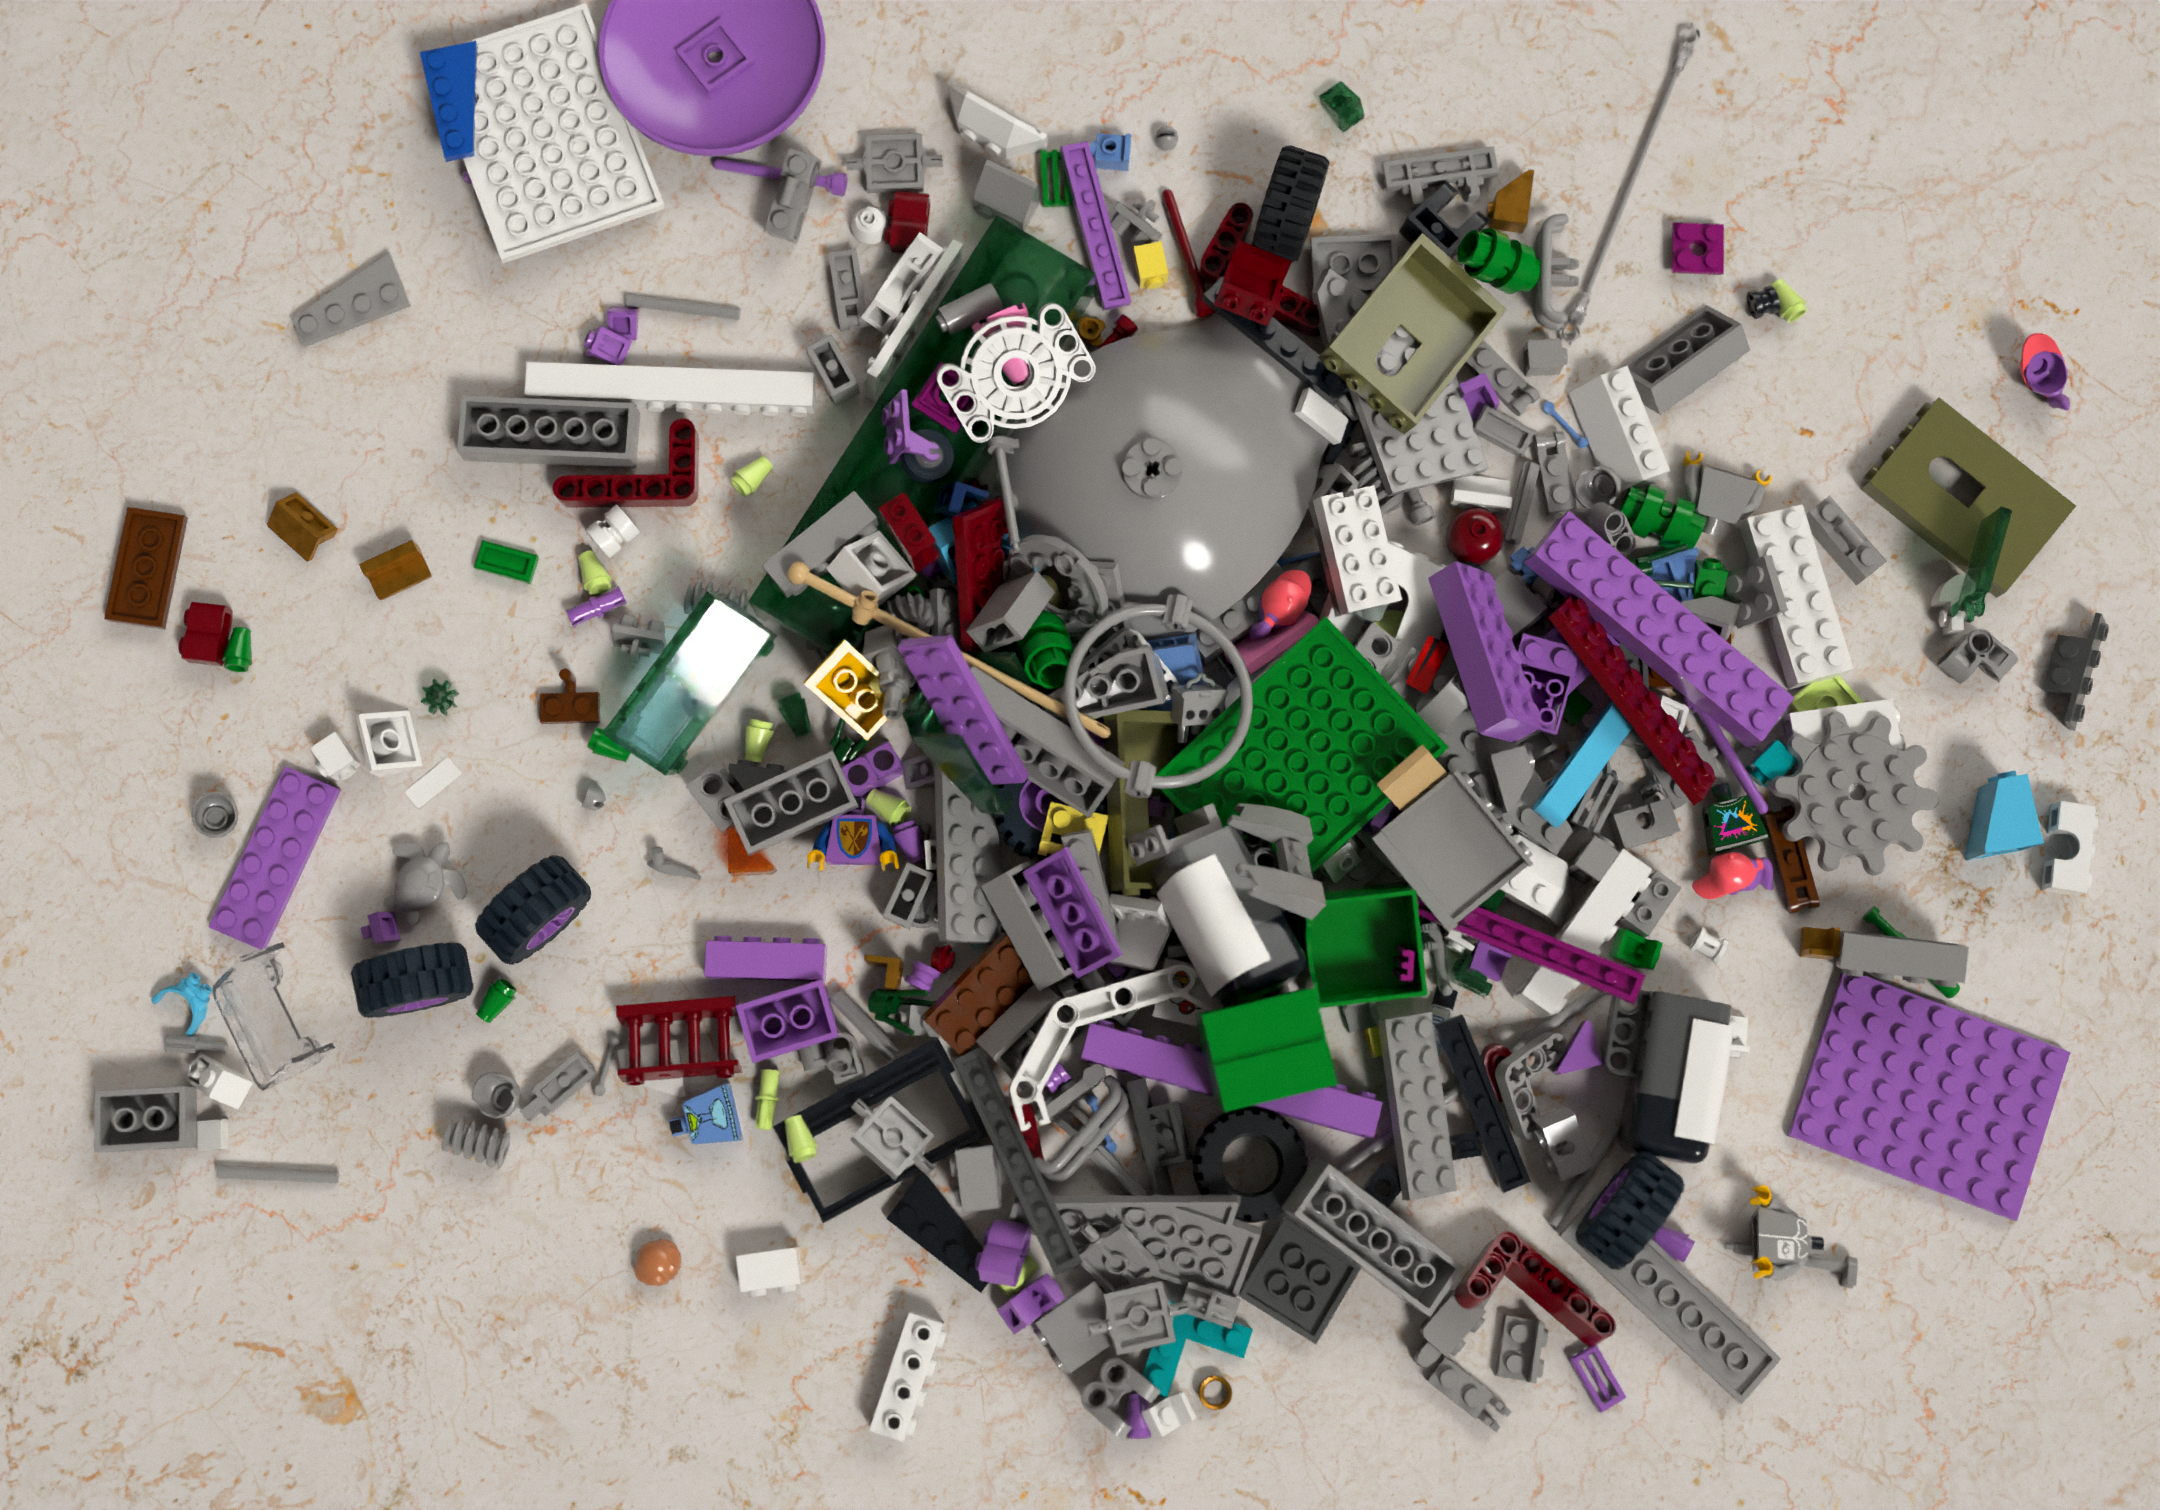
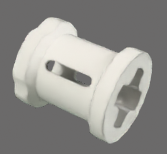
M1700 927L1691 941L1689 950L1692 952L1697 950L1712 958L1711 961L1717 964L1722 958L1729 941L1726 939L1720 940L1707 933L1706 928ZM1704 942L1714 946V948L1704 945Z

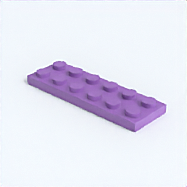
M952 635L903 639L897 648L975 784L1024 783L1029 774Z
M284 767L208 926L209 928L260 950H266L339 796L340 789L289 767Z

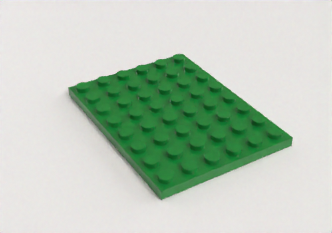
M1325 616L1251 685L1253 709L1250 725L1243 743L1231 760L1213 775L1199 782L1177 788L1160 789L1183 814L1213 803L1223 828L1229 826L1227 821L1232 814L1240 815V813L1234 810L1238 803L1271 806L1309 817L1313 840L1306 847L1311 873H1313L1391 801L1377 786L1380 780L1422 745L1435 759L1449 747ZM1241 695L1155 776L1164 777L1186 774L1203 767L1219 755L1227 746L1237 727L1241 709ZM1243 835L1244 840L1252 844L1251 839ZM1271 842L1275 852L1277 853L1275 844ZM1257 861L1259 866L1265 867L1262 862Z

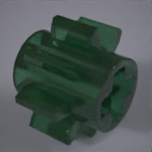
M433 679V685L429 688H422L426 692V698H423L421 703L424 705L431 704L428 711L434 715L437 710H440L443 715L447 716L448 709L458 707L454 703V697L458 696L459 692L456 690L449 691L452 683L448 680L443 685H440L436 679ZM442 692L445 695L441 697L442 702L438 703L435 699H438L439 693Z

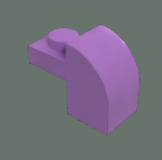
M1046 1273L997 1309V1312L1015 1335L1043 1313L1061 1302L1065 1296L1060 1291L1058 1283Z

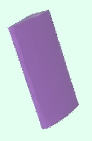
M1068 847L1061 849L1022 872L1077 979L1123 955Z

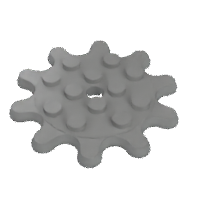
M1833 711L1825 716L1824 726L1826 735L1822 741L1811 742L1804 736L1795 734L1789 737L1786 742L1787 751L1797 760V770L1791 776H1777L1770 783L1772 794L1776 797L1790 799L1795 805V814L1783 824L1782 834L1786 840L1793 842L1806 836L1815 838L1820 845L1817 862L1824 871L1835 870L1843 856L1854 854L1860 858L1863 868L1868 874L1879 875L1886 866L1884 850L1888 845L1898 844L1908 852H1916L1923 846V837L1913 827L1912 816L1919 810H1933L1939 804L1937 792L1933 789L1919 787L1914 780V772L1926 762L1927 753L1920 745H1912L1904 750L1895 749L1889 741L1892 725L1885 716H1875L1871 719L1865 731L1857 733L1849 728L1846 718L1842 713ZM1852 784L1858 785L1864 790L1860 800H1854L1850 797L1849 788Z

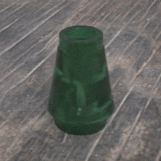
M800 692L778 701L780 705L778 710L796 738L812 732L805 698L802 699Z

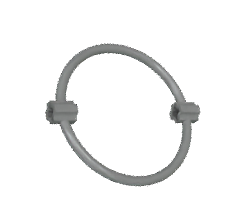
M1180 594L1168 595L1165 605L1142 604L1118 610L1098 621L1085 633L1074 648L1065 672L1064 704L1074 735L1085 752L1097 764L1114 776L1126 781L1124 792L1136 798H1149L1152 788L1165 789L1187 786L1213 775L1236 754L1244 741L1251 721L1253 709L1252 686L1248 670L1240 653L1219 628L1202 616L1191 612L1193 601L1187 596ZM1142 616H1163L1161 625L1167 630L1175 632L1186 631L1189 623L1211 637L1229 658L1240 686V716L1234 734L1227 746L1219 755L1203 767L1186 774L1164 777L1155 776L1156 767L1144 761H1131L1129 769L1105 755L1095 745L1085 730L1076 704L1075 694L1078 670L1084 655L1093 642L1106 630L1120 622Z

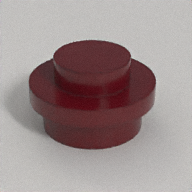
M950 945L936 946L932 952L931 967L941 972V974H946L955 964V952L952 951Z

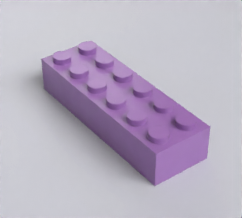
M1457 561L1451 563L1428 579L1478 732L1485 736L1515 743L1542 726L1538 718L1539 710L1535 703H1533L1529 691L1530 683L1524 676L1521 667V657L1515 650L1512 641L1513 633L1507 625L1503 614V604L1498 599L1494 588L1496 586L1495 580L1488 572Z

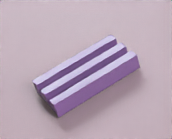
M1597 1345L1589 1346L1568 1358L1600 1413L1627 1398ZM1593 1353L1617 1396L1612 1398L1588 1355ZM1583 1359L1606 1400L1605 1403H1602L1580 1365V1360Z

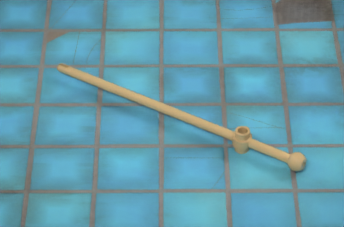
M799 561L794 562L787 573L791 583L796 585L805 583L852 607V619L857 624L866 625L869 623V620L875 619L911 639L933 637L879 609L877 604L878 596L871 591H863L860 596L856 597L810 573L808 566ZM960 651L970 669L972 666L976 667L1017 694L1068 719L1063 703ZM1079 712L1085 729L1103 738L1109 736L1111 733L1110 728Z

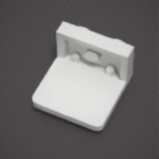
M1111 894V906L1119 919L1117 923L1120 937L1118 946L1123 955L1110 961L1108 964L1143 970L1154 969L1173 928L1161 901L1153 897L1143 899L1136 896Z

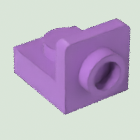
M600 326L594 331L590 330L583 342V346L586 349L583 355L588 358L594 356L610 365H622L632 341Z

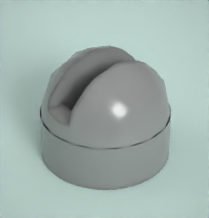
M1163 126L1157 131L1155 137L1157 147L1163 151H1170L1176 147L1178 134L1173 127ZM1164 134H1172V135H1173V136H1162V137H1160V135H1164Z
M590 785L582 807L594 811L601 809L604 806L603 802L606 801L604 792Z
M843 1048V1050L833 1049L828 1056V1069L840 1074L850 1071L852 1064L850 1052L846 1048Z

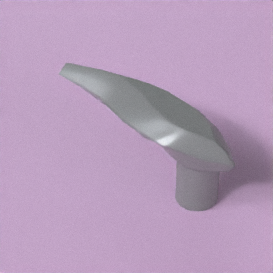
M656 846L651 849L652 860L648 861L647 865L652 869L664 874L701 879V876L695 872L664 859L662 847Z

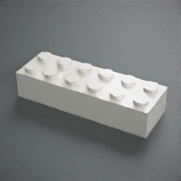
M1803 504L1747 518L1739 526L1749 562L1763 556L1772 555L1788 611L1767 619L1788 689L1791 690L1806 686L1807 684L1845 676L1854 668Z
M1625 849L1618 851L1620 853L1601 881L1587 889L1554 938L1599 956L1601 951L1598 947L1605 940L1608 942L1618 929L1614 924L1622 916L1625 918L1635 905L1631 900L1638 893L1642 894L1652 880L1648 876L1653 869ZM1535 964L1512 998L1540 1018L1552 1016L1554 1013L1558 1014L1566 1004L1565 994L1571 989L1575 990L1580 982Z

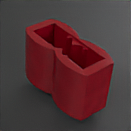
M895 191L894 200H889L888 217L893 218L891 226L886 227L885 243L890 244L891 252L904 253L919 232L927 237L931 204L929 194Z
M191 602L189 609H186L184 613V625L187 626L184 637H181L178 646L181 658L188 663L223 666L222 658L228 645L233 610L226 605Z

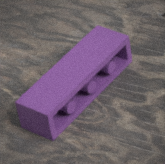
M714 936V941H706L704 977L708 979L812 982L822 979L826 982L827 946L820 944V939L803 938V943H791V938L774 937L773 943L761 942V937L748 936L743 938V942L732 941L731 936Z

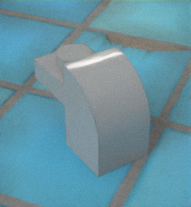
M1459 671L1417 713L1437 735L1442 733L1469 706Z

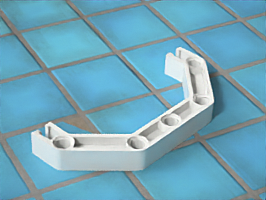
M1173 965L1054 1002L1009 1085V1094L1020 1130H1028L1031 1127L1030 1121L1024 1122L1022 1105L1036 1101L1042 1116L1038 1120L1039 1126L1050 1123L1042 1090L1076 1027L1178 996L1206 1012L1224 1007L1217 997H1210L1197 971L1186 965ZM1178 971H1183L1188 978L1187 984L1183 988H1177L1173 984V975ZM1121 988H1125L1130 992L1131 998L1126 1005H1119L1115 1000V994ZM1063 1005H1067L1073 1010V1017L1067 1023H1062L1057 1017V1011ZM1022 1081L1030 1082L1033 1087L1032 1094L1027 1098H1021L1016 1093V1087Z

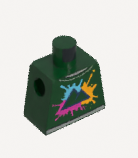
M1729 783L1711 787L1716 803L1702 809L1709 856L1758 843L1769 838L1748 795L1733 799Z

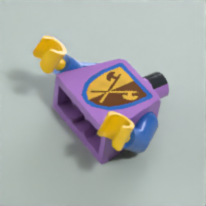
M855 798L858 808L847 812V815H840L824 825L815 839L812 851L807 855V868L810 869L811 863L818 862L820 863L819 870L822 871L826 862L828 865H881L882 871H886L885 865L887 863H894L895 868L898 869L899 862L896 854L895 839L885 823L877 821L875 815H864L865 799Z

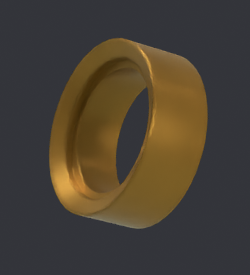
M1212 1375L1201 1382L1199 1398L1207 1408L1220 1410L1230 1403L1232 1388L1225 1378ZM1219 1381L1225 1385L1227 1395L1223 1402L1211 1404L1205 1399L1204 1389L1209 1382Z

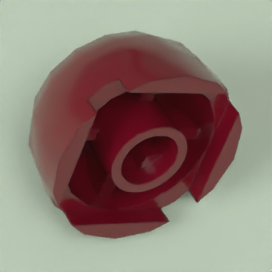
M1480 507L1467 508L1458 513L1447 527L1445 535L1447 549L1460 563L1469 561L1479 566L1485 565L1494 559L1502 549L1504 541L1503 525L1499 518L1487 509Z

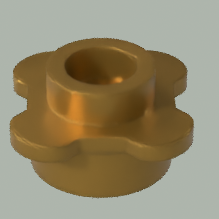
M1086 316L1080 317L1078 319V335L1082 342L1091 343L1094 347L1100 346L1102 344L1101 333L1105 329V322L1101 319L1097 320L1091 317L1087 318ZM1089 329L1093 331L1091 334L1087 332Z

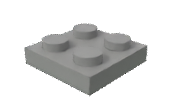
M1772 555L1760 557L1728 571L1725 588L1729 602L1740 605L1736 618L1737 629L1747 628L1788 611Z

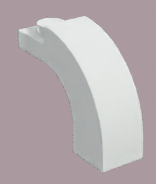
M919 232L886 277L861 318L885 334L943 248Z

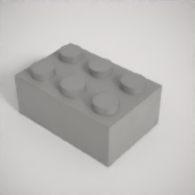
M178 1086L94 1091V1152L197 1147L196 1087Z

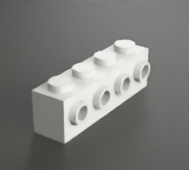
M912 1311L908 1313L869 1431L901 1442L906 1440L907 1435L913 1437L918 1419L913 1418L917 1406L923 1407L928 1392L923 1386L927 1376L933 1377L938 1360L933 1359L936 1347H943L948 1332L942 1329L944 1322Z

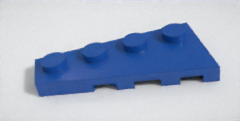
M476 41L420 52L446 162L473 157L475 152L476 57L478 51Z

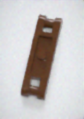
M1791 805L1782 807L1780 811L1773 812L1768 810L1766 813L1761 814L1763 825L1769 836V842L1785 896L1786 909L1789 914L1799 912L1800 908L1808 907L1813 909L1820 906L1803 840L1800 839L1795 842L1786 840L1782 831L1778 829L1777 823H1785L1794 816L1795 811ZM1803 887L1805 895L1797 897L1795 889Z

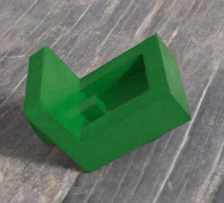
M1704 558L1703 561L1696 560L1695 587L1692 589L1693 599L1708 596L1723 599L1728 575L1725 565L1715 558Z
M1618 928L1609 956L1635 968L1654 970L1660 958L1662 942L1646 939L1627 929Z

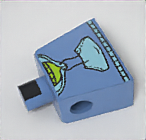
M730 1084L721 1085L683 1102L685 1116L669 1119L672 1136L675 1137L689 1133L692 1144L744 1140Z

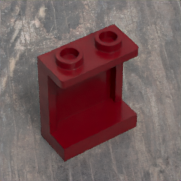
M1238 240L1229 260L1214 305L1268 327L1276 310L1279 293L1292 261Z
M901 493L879 507L883 526L915 573L940 558L939 553L933 546L936 543V539L905 493Z

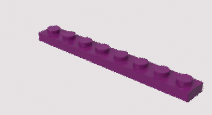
M1417 896L1419 916L1441 925ZM1480 907L1475 908L1452 929L1633 1005L1646 978V975Z

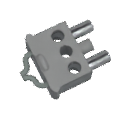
M1198 673L1197 677L1188 681L1186 685L1174 686L1171 689L1174 692L1171 720L1179 724L1177 741L1179 743L1187 742L1189 726H1191V734L1199 735L1202 725H1204L1205 729L1224 711L1225 698L1229 692L1215 684L1212 679L1206 678V673ZM1201 678H1202V680H1203L1204 682L1210 683V684L1192 685V684L1197 683L1198 681H1200Z

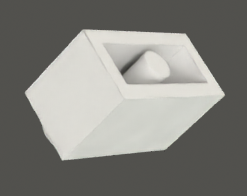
M799 1247L736 1256L740 1293L748 1292L749 1297L767 1295L766 1289L778 1287L779 1293L796 1291V1285L803 1283Z

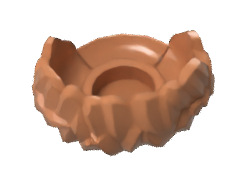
M666 1239L650 1241L642 1245L637 1252L634 1263L636 1278L640 1282L651 1286L668 1284L669 1280L674 1279L675 1275L678 1274V1270L681 1269V1255L677 1246L672 1241Z

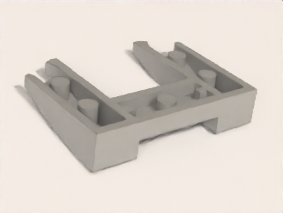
M1238 803L1234 810L1240 813V815L1232 814L1227 821L1228 825L1274 843L1280 868L1279 870L1239 863L1235 868L1236 874L1248 877L1255 883V886L1248 891V894L1312 920L1326 906L1322 882L1312 878L1306 847L1313 840L1309 817L1271 806Z

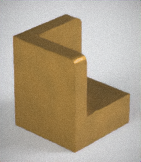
M1801 928L1800 957L1825 960L1839 957L1840 928Z

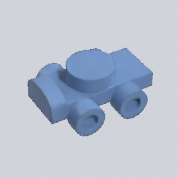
M1523 546L1509 557L1512 560L1509 566L1515 573L1520 571L1522 578L1529 586L1530 584L1533 585L1539 575L1523 563L1534 547L1526 550Z

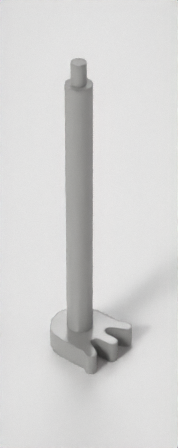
M995 436L987 441V449L989 454L996 457L1009 543L1013 547V552L1018 553L1020 539L1006 453L1014 454V449L1020 447L1019 439Z
M1736 1242L1734 1244L1725 1243V1249L1733 1250V1253L1752 1256V1245ZM1808 1256L1807 1262L1803 1265L1841 1272L1842 1287L1853 1288V1286H1856L1857 1258L1847 1256L1844 1262Z

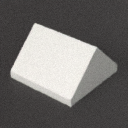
M409 710L356 715L368 770L371 774L382 778L423 766Z

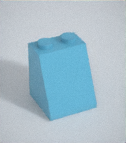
M2016 771L2000 773L1996 777L1988 778V784L1978 788L1965 852L1966 861L2023 851L2044 843L2028 774L2017 775Z

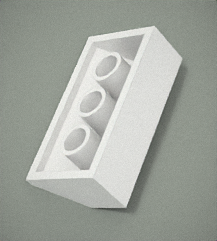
M1628 366L1602 374L1568 393L1596 466L1609 467L1616 472L1622 484L1621 494L1626 493L1630 486L1640 488L1663 480L1670 472Z

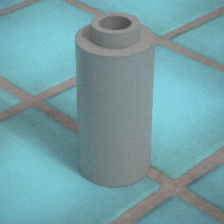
M988 283L939 308V315L935 318L943 333L948 331L950 335H953L1002 310L1003 306L995 288L991 283Z

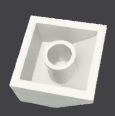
M880 531L843 547L826 568L846 592L856 597L860 596L863 591L875 593L878 596V606L882 605L917 575Z

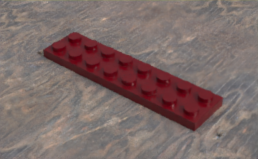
M1573 594L1569 595L1548 618L1693 806L1701 802L1716 780L1712 766L1702 760L1697 753L1694 743L1689 738H1685L1679 730L1675 718L1668 715L1661 707L1658 696L1654 692H1650L1644 685L1641 674L1627 663L1621 648L1610 641L1604 626L1600 622H1596L1590 615L1587 604L1582 599H1577Z

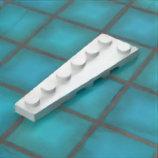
M953 239L948 248L943 247L936 260L938 263L935 268H929L922 281L924 285L920 291L915 290L908 302L909 308L905 314L901 312L896 318L893 326L895 328L890 336L885 335L879 346L881 351L876 358L871 357L864 370L866 373L864 385H866V397L877 401L894 372L892 369L896 363V356H904L911 338L910 333L917 334L922 326L925 317L923 311H930L962 259V243Z

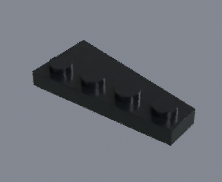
M921 1172L886 1219L981 1293L989 1282L980 1281L979 1271L975 1270V1261L978 1252H983L984 1248L930 1178Z

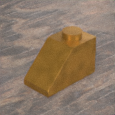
M1529 169L1500 189L1493 201L1488 202L1486 218L1490 219L1489 228L1523 234L1528 222L1534 170Z

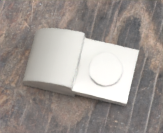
M1964 573L1952 577L1939 586L1932 596L1930 607H1942V610L1939 612L1938 622L1939 626L1943 629V636H1955L1964 630L1963 608L1974 602V573Z

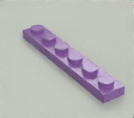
M1089 142L1061 146L1059 151L1102 311L1129 306L1132 301Z

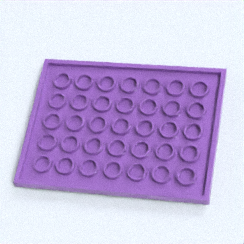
M1841 972L1787 1136L2009 1220L2017 1221L2071 1052L1864 975L1863 977L1845 975Z

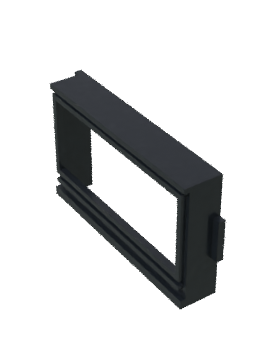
M939 1039L926 1043L793 1115H801L811 1135L815 1137L858 1114L851 1107L859 1098L870 1107L931 1073L940 1070L970 1130L925 1153L923 1156L930 1163L934 1164L955 1153V1150H960L988 1135L973 1102L966 1104L950 1074L956 1070ZM782 1121L773 1126L789 1156L786 1125ZM790 1156V1160L787 1161L803 1194L807 1192L822 1223L830 1221L921 1171L916 1165L905 1169L896 1180L887 1174L825 1208L802 1163H795L793 1157Z

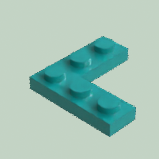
M1189 1314L1173 1316L1172 1327L1176 1342L1151 1347L1142 1375L1161 1391L1159 1395L1168 1397L1186 1339L1244 1359L1253 1329L1234 1322L1230 1329Z

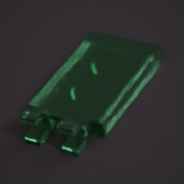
M2000 507L1981 521L1959 600L1950 607L1947 616L1953 618L1957 615L1958 610L1965 611L1964 621L1970 623L1974 621L1975 616L1980 617L1984 614L1985 596L1990 591L2012 510Z

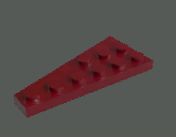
M1002 495L953 516L952 526L955 538L954 559L957 568L956 589L959 598L960 646L962 652L991 667L994 650L984 653L966 630L998 586L1002 584L1005 553L1001 549L1003 534L1008 532L1007 524L1004 522L1005 512Z

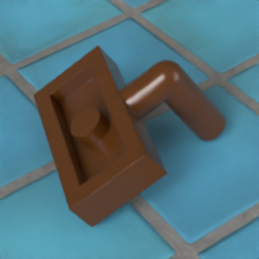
M566 668L559 672V677L564 681V693L540 694L541 724L600 723V693H576V677Z

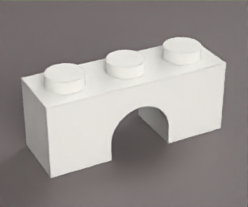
M2059 801L2050 805L2047 833L2063 837L2068 843L2069 854L2065 860L2054 858L2044 862L2041 891L2078 896L2086 894L2087 890L2091 887L2092 873L2089 872L2090 861L2093 860L2095 855V845L2092 844L2093 832L2098 827V816L2095 815L2096 806Z

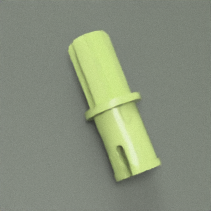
M761 1070L759 1096L755 1098L758 1100L755 1123L757 1129L772 1130L775 1106L776 1102H779V1098H777L779 1071Z

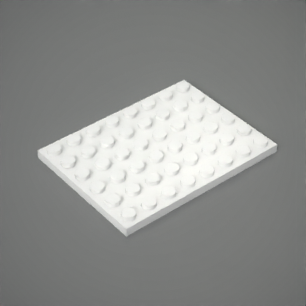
M586 3L467 41H476L478 45L475 91V152L473 157L463 158L503 264L665 209L635 128L620 113L606 88L599 61V35Z

